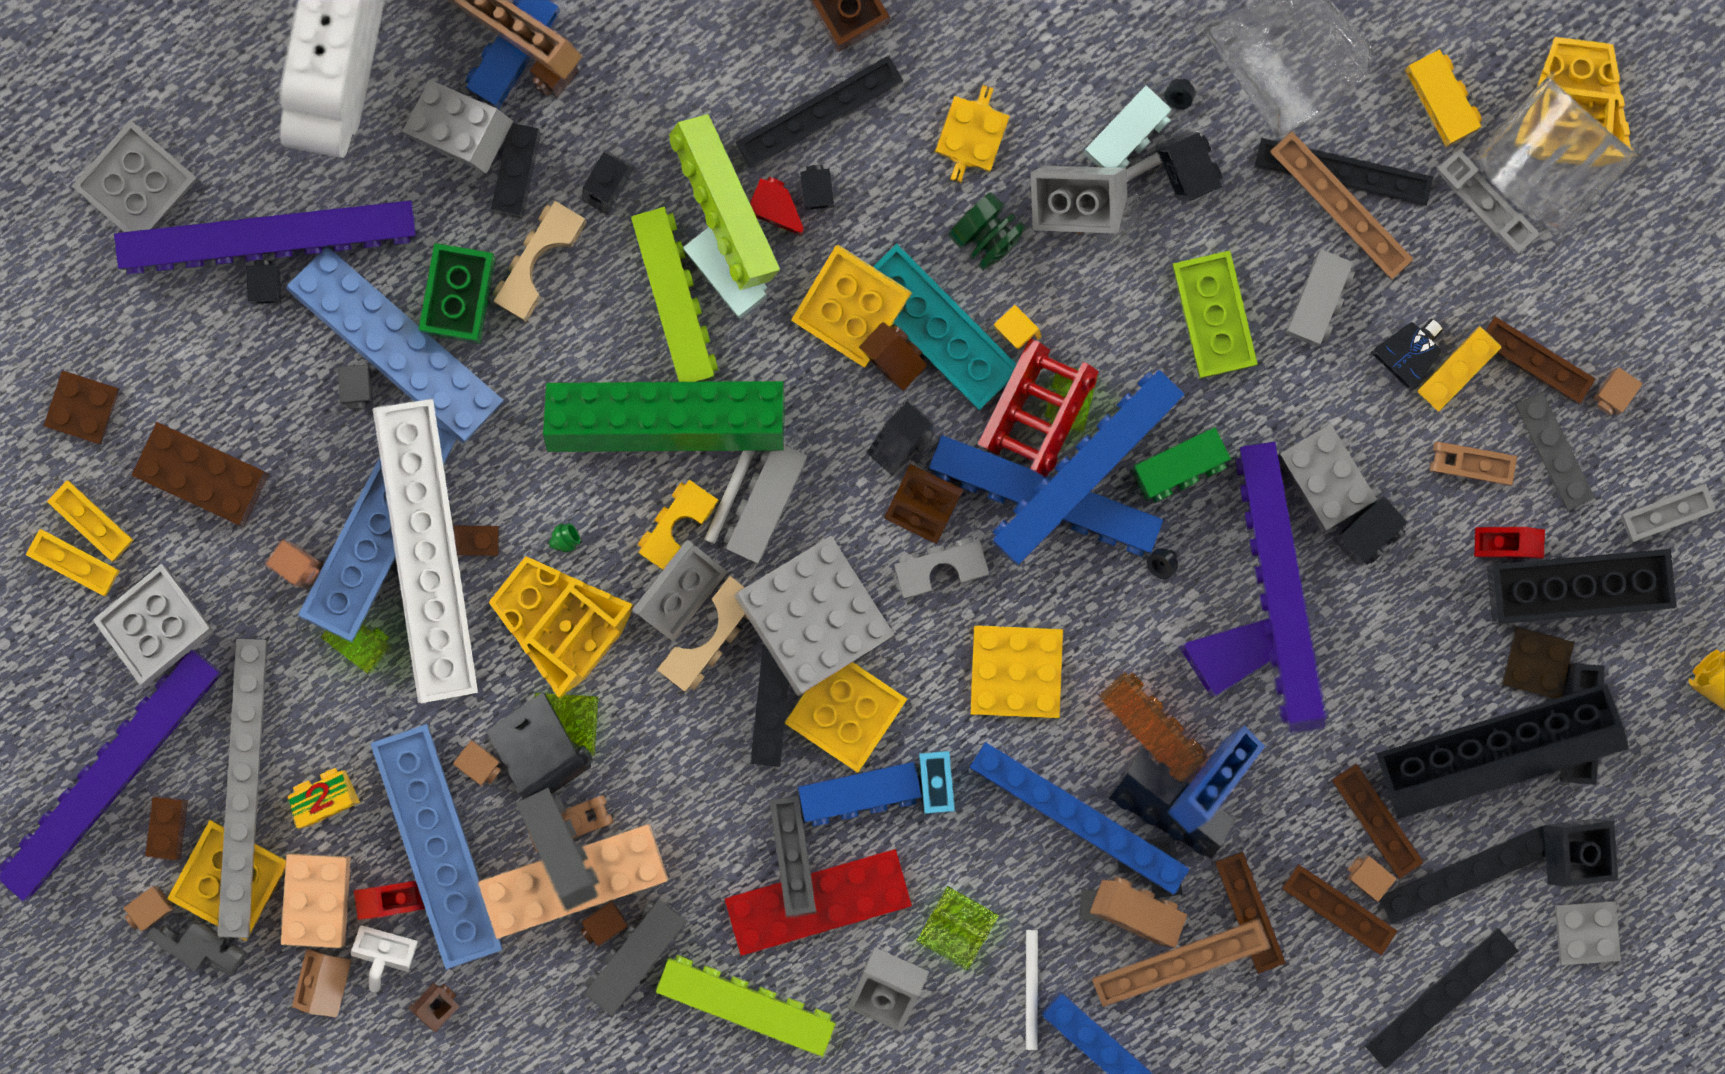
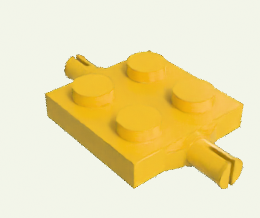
M982 85L977 101H968L954 96L934 153L948 157L955 163L950 180H956L957 183H962L966 167H976L988 172L992 169L1010 116L995 111L988 105L994 91L991 87L988 88V86Z

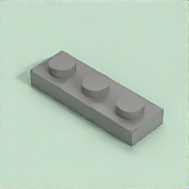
M1703 484L1622 514L1621 517L1632 543L1716 512L1707 485Z

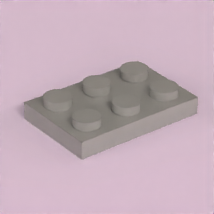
M686 540L632 610L671 641H674L727 574V571L693 543Z

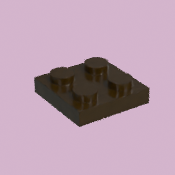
M1516 627L1501 685L1554 699L1560 698L1575 642Z

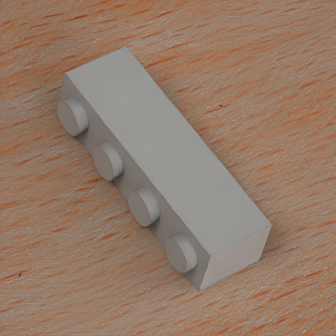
M785 445L784 451H764L760 460L765 463L760 474L754 473L748 486L752 493L748 501L742 499L736 512L740 519L736 527H729L723 542L728 544L726 547L727 551L759 565L808 459L807 455Z

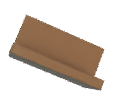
M306 949L292 1007L309 1014L337 1017L351 960Z

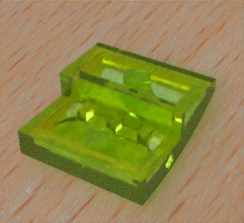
M535 693L534 698L541 693ZM546 693L571 741L579 746L584 745L590 754L595 756L599 696L565 694L558 698L556 694Z
M947 886L916 941L968 970L999 915Z

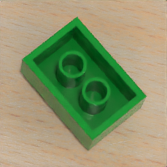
M434 243L418 329L422 334L481 344L496 262L495 255L484 251Z
M1216 427L1135 465L1131 472L1145 501L1153 499L1154 503H1157L1172 495L1171 489L1177 486L1182 491L1197 484L1200 481L1198 476L1204 473L1209 478L1224 471L1227 468L1225 463L1231 460Z

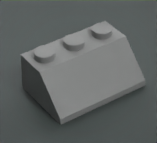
M1041 166L1032 171L1033 230L1118 233L1127 201V168Z

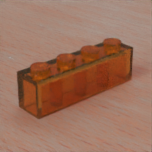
M1122 672L1097 697L1138 742L1150 752V755L1158 763L1162 761L1170 768L1169 774L1180 782L1183 781L1206 760L1201 755L1204 749L1195 739L1192 738L1188 741L1181 733L1184 727L1173 716L1168 719L1161 711L1164 708L1162 703L1153 694L1148 697L1141 690L1144 684L1133 672L1130 675Z

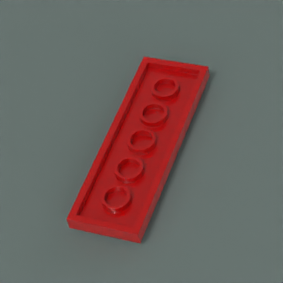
M896 849L811 873L817 914L787 918L781 882L724 898L740 956L911 907V900Z

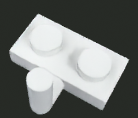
M360 925L351 950V956L373 962L369 973L370 991L378 992L380 990L384 966L409 972L418 941Z

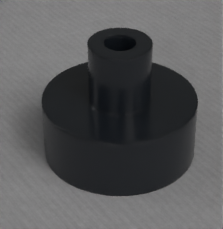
M1187 79L1172 80L1164 93L1166 102L1171 107L1179 110L1189 108L1196 96L1194 86Z
M1158 548L1147 558L1148 569L1155 577L1163 580L1168 579L1178 569L1177 555L1173 550Z

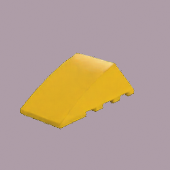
M1560 37L1554 38L1516 146L1538 159L1591 166L1607 165L1635 158L1629 140L1630 131L1628 122L1625 119V104L1623 95L1620 92V77L1613 44Z
M527 556L524 557L489 601V604L517 639L522 649L536 665L538 671L547 680L558 698L564 696L587 678L623 633L634 608L633 604L590 586Z

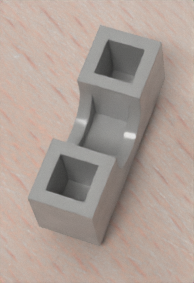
M969 537L955 541L956 547L945 550L944 545L927 549L928 555L916 558V554L911 553L898 557L899 563L894 564L903 599L932 592L929 576L932 569L938 565L945 564L953 567L958 574L960 584L989 576L980 540L973 542V538Z

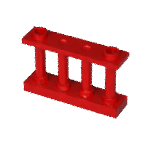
M1029 339L978 445L998 456L1001 450L1006 448L1034 461L1030 469L1043 477H1047L1057 464V456L1089 391L1096 385L1099 371L1086 362L1082 363L1078 371L1051 359L1048 356L1051 351L1049 348L1036 340ZM1043 368L1073 381L1066 397L1035 383ZM1028 396H1035L1060 408L1053 424L1022 410ZM1017 421L1047 434L1040 450L1009 437Z

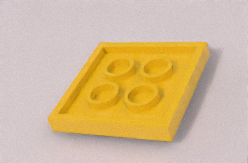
M836 245L791 321L866 368L871 360L859 349V346L882 321L889 327H892L912 292L840 245Z
M974 625L970 714L1060 718L1063 629Z
M852 662L805 691L785 721V724L858 773L907 701V698Z
M209 820L167 900L218 926L224 826ZM256 843L249 937L286 869V859ZM240 938L244 941L248 940V938Z

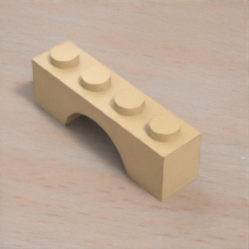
M556 201L553 202L552 206L546 205L539 217L541 224L536 232L534 230L530 231L523 245L526 248L521 257L518 255L514 257L508 268L511 271L505 282L501 280L493 292V296L496 297L493 302L497 306L524 322H527L541 299L532 280L535 262L541 254L551 248L560 246L572 248L587 223L585 218Z
M729 576L712 598L718 612V626L713 637L706 644L698 648L684 649L675 646L657 669L685 692L689 688L695 691L705 678L701 674L707 665L713 667L723 655L719 649L726 641L731 644L738 636L741 629L737 626L744 617L749 620L734 596L745 587L731 576Z

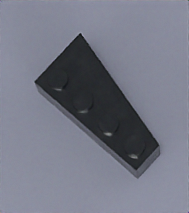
M906 399L886 421L880 433L876 436V440L871 444L866 453L893 476L916 450L922 453L931 443L934 434L932 432L934 423Z
M1141 746L1124 769L1109 799L1114 801L1120 808L1129 810L1141 817L1145 823L1163 830L1172 839L1190 846L1196 853L1212 859L1222 847L1235 819L1219 807L1209 821L1188 833L1168 811L1189 786V783L1186 780L1181 782L1176 780L1169 774L1170 768L1162 761L1157 765L1148 757L1150 752Z

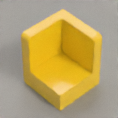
M1016 305L1010 308L993 324L997 333L1005 341L1008 340L1016 349H1020L1033 336L1037 340L1042 337L1039 328Z

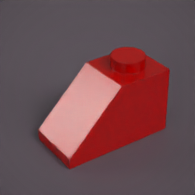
M768 177L767 180L760 178L750 202L756 218L802 237L804 227L788 189L784 188L785 183L772 177Z
M1475 527L1474 557L1544 559L1545 529L1531 527Z
M416 880L353 890L358 920L425 909Z

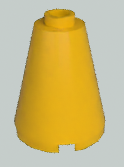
M1716 649L1694 668L1692 672L1696 676L1694 680L1689 678L1688 682L1695 691L1725 710V651L1720 653Z

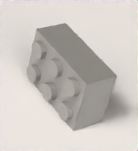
M429 80L402 132L425 147L487 174L513 120L492 106Z
M1332 424L1327 425L1278 455L1279 462L1322 532L1377 500Z

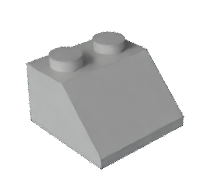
M874 947L847 1008L901 1032L919 998L929 971Z

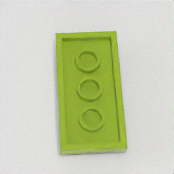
M1231 251L1173 263V272L1199 379L1257 366L1258 363Z

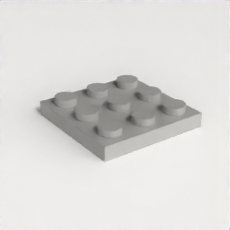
M130 120L75 181L72 187L123 232L155 229L196 183L198 178Z
M162 563L93 619V622L134 678L144 688L214 632L167 567Z

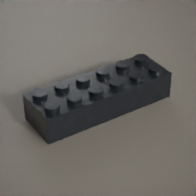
M1671 549L1501 563L1487 566L1492 625L1677 608Z

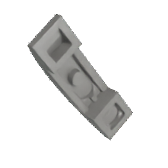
M1460 149L1437 168L1451 189L1482 223L1515 253L1519 254L1540 235L1536 228L1521 213L1517 214L1478 173L1479 169Z

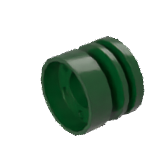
M989 192L978 201L948 233V237L960 249L967 247L972 242L976 245L970 255L972 261L982 253L986 255L978 264L982 271L1000 262L1017 245L1022 233L1027 228L1022 222L1017 224L1012 230L1008 228L1016 219L1014 214L1007 216L1002 221L998 218L1005 205L992 192Z

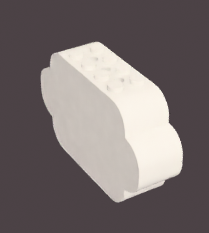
M298 0L281 86L280 100L283 113L280 140L284 147L341 158L345 157L351 137L356 134L360 124L385 0Z

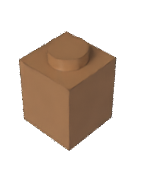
M1620 367L1612 370L1593 399L1599 402L1597 407L1604 413L1619 415L1624 412L1643 383Z
M474 740L467 744L453 763V765L481 786L486 782L492 784L502 771L498 768L501 761Z
M1365 855L1363 859L1358 856L1347 869L1351 872L1347 879L1377 902L1397 879L1368 855Z
M158 885L150 887L124 907L128 913L125 915L127 922L133 929L139 928L141 932L147 931L175 909Z

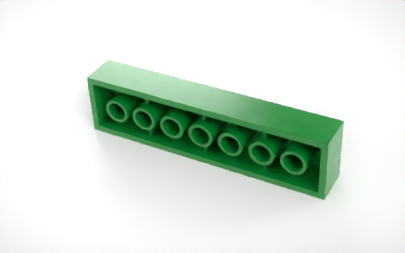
M783 381L546 383L543 437L547 452L784 451L785 392Z

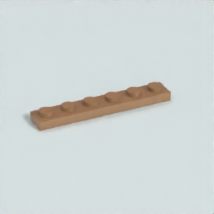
M1292 131L1269 151L1390 279H1393L1413 260L1404 248Z
M1257 919L1096 976L1092 981L1102 1007L1261 952L1270 946L1260 920Z

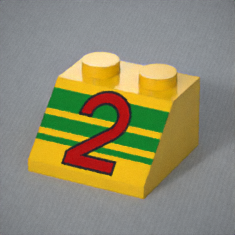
M336 768L320 774L322 780L312 785L308 780L293 787L295 793L288 795V800L298 829L307 828L360 803L346 770L338 772Z

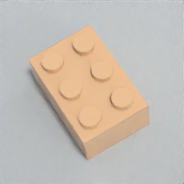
M310 854L286 855L281 945L334 948L345 946L351 857Z

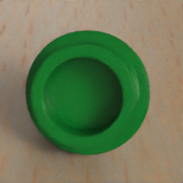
M571 523L557 525L549 540V547L565 553L575 550L576 545L580 544L579 533Z

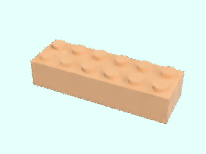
M647 824L583 846L588 857L583 862L586 869L593 868L599 883L594 886L599 896L569 911H565L542 860L479 881L478 884L496 939L668 881L669 879L651 825Z

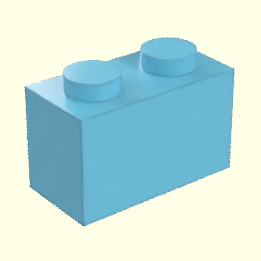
M949 751L919 754L924 813L955 811Z

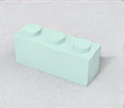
M1145 86L1085 149L1084 154L1098 167L1127 168L1131 163L1127 158L1134 151L1140 154L1151 142L1147 137L1154 130L1160 133L1171 121L1167 116L1172 109L1151 89Z
M709 227L683 247L684 252L739 319L767 298L764 292L767 289L765 283L739 290L737 283L730 276L727 261L724 255L719 252L717 240L712 229Z

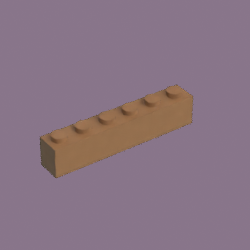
M447 0L564 80L583 57L566 39L507 0Z

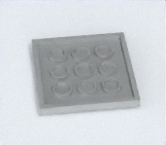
M832 536L814 545L734 595L797 696L894 636L893 631Z

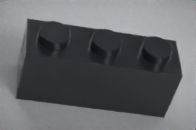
M512 123L506 136L491 210L495 214L523 219L541 138L539 128Z

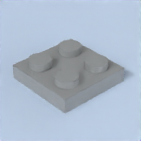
M1616 901L1555 905L1560 965L1621 961Z

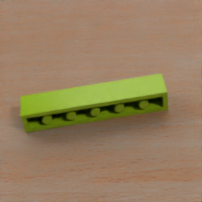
M709 114L678 122L669 134L670 145L676 151L681 161L682 171L692 185L695 200L700 203L704 211L706 224L715 235L718 250L727 261L731 278L737 283L740 291L770 282L780 271L779 265Z
M665 207L631 216L679 382H706L715 379L714 372L719 370L714 353L708 355L705 344L711 341L706 325L700 327L697 315L702 314L698 297L692 298L689 287L694 286L690 270H683L680 259L686 258L682 242H675L672 231L678 230L673 213L667 214Z
M678 954L675 959L669 957L656 993L818 1056H824L836 1025V1021L831 1020V1013L818 1008L815 1009L814 1013L803 1009L805 1004L788 997L787 1002L775 998L777 993L767 988L760 987L759 991L748 988L749 982L741 978L732 976L730 981L720 977L721 971L705 965L702 970L692 966L693 960Z

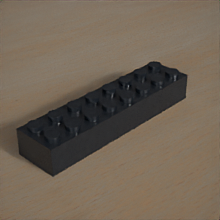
M1606 683L1376 753L1396 818L1400 819L1629 750L1624 724Z

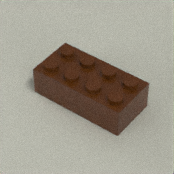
M809 0L838 52L890 24V16L880 0Z
M156 422L131 476L245 527L269 473Z

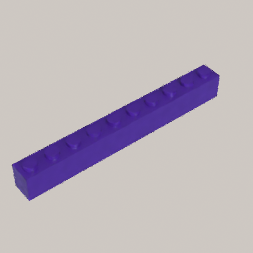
M411 200L114 233L118 269L126 270L127 275L145 273L144 268L156 267L157 272L174 270V264L186 263V268L203 267L204 261L215 260L216 265L234 263L233 258L245 257V262L263 260L264 254L275 253V258L293 257L292 251L304 250L305 255L321 254L322 248L334 247V252L352 250L351 245L362 243L364 248L381 247V241L393 240V245L410 244V238L417 237L413 202Z
M1268 442L1240 447V458H1235L1237 476L1243 475L1244 485H1240L1242 503L1248 502L1249 511L1245 512L1247 530L1252 529L1254 539H1249L1252 557L1257 556L1259 566L1254 567L1256 583L1262 584L1264 591L1263 594H1259L1261 611H1267L1269 621L1264 622L1266 639H1272L1274 649L1269 650L1272 668L1277 667L1279 677L1274 678L1277 696L1282 695L1284 702L1283 706H1279L1282 724L1287 723L1289 733L1323 729L1326 726V715L1276 443Z
M191 650L174 663L176 668L170 675L164 674L154 686L157 689L150 698L146 696L135 708L138 713L131 721L126 719L117 728L116 733L118 736L111 744L106 742L96 753L99 757L92 766L86 765L76 777L79 780L72 789L68 787L57 799L60 804L53 812L48 810L39 819L38 824L40 827L33 835L28 833L18 844V847L21 848L14 857L8 856L0 865V882L22 901L30 900L223 674L198 651Z

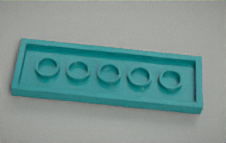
M896 244L873 266L912 292L893 325L903 330L908 336L907 339L914 343L941 374L980 411L1008 383L1017 364Z

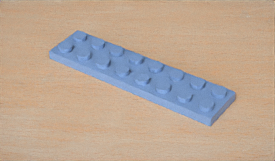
M325 247L322 253L318 254L287 285L286 290L414 402L433 399L436 421L462 444L502 405L504 400L430 335L422 334L418 330L419 326L329 247Z
M437 422L444 466L457 438ZM380 458L298 614V617L353 643L396 559Z
M428 724L370 743L445 969L503 950L500 938L496 939L478 884L480 878Z

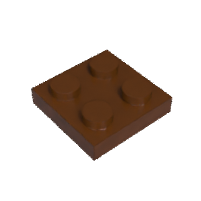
M62 370L43 426L101 445L120 389Z

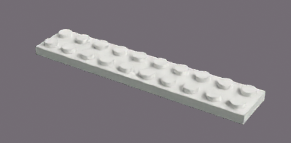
M433 399L373 408L418 703L478 693Z

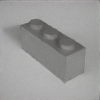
M1322 249L1317 252L1285 331L1286 335L1316 347L1322 341H1328L1333 329L1329 322L1333 314L1338 315L1344 302L1340 295L1343 287L1349 288L1355 272L1351 270L1354 262Z

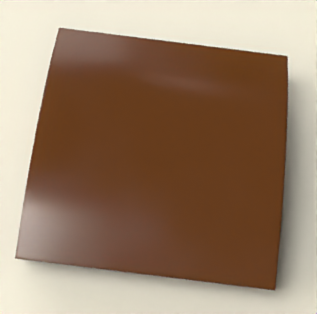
M910 464L884 519L937 544L963 489Z

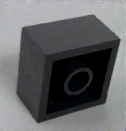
M1184 132L1155 145L1177 200L1192 201L1222 187L1220 183L1222 173L1217 163H1212L1208 152H1211V147L1205 135L1201 136L1200 132Z
M1383 496L1368 506L1333 541L1356 565L1363 563L1366 565L1372 564L1384 553L1381 549L1386 543L1388 545L1393 544L1405 534L1406 531L1403 527L1408 521Z
M1587 819L1543 825L1547 882L1549 885L1572 887L1618 881L1614 821Z

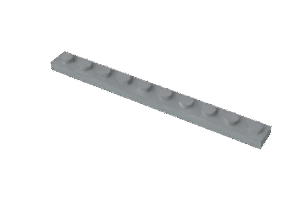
M236 639L218 937L249 938L267 640Z

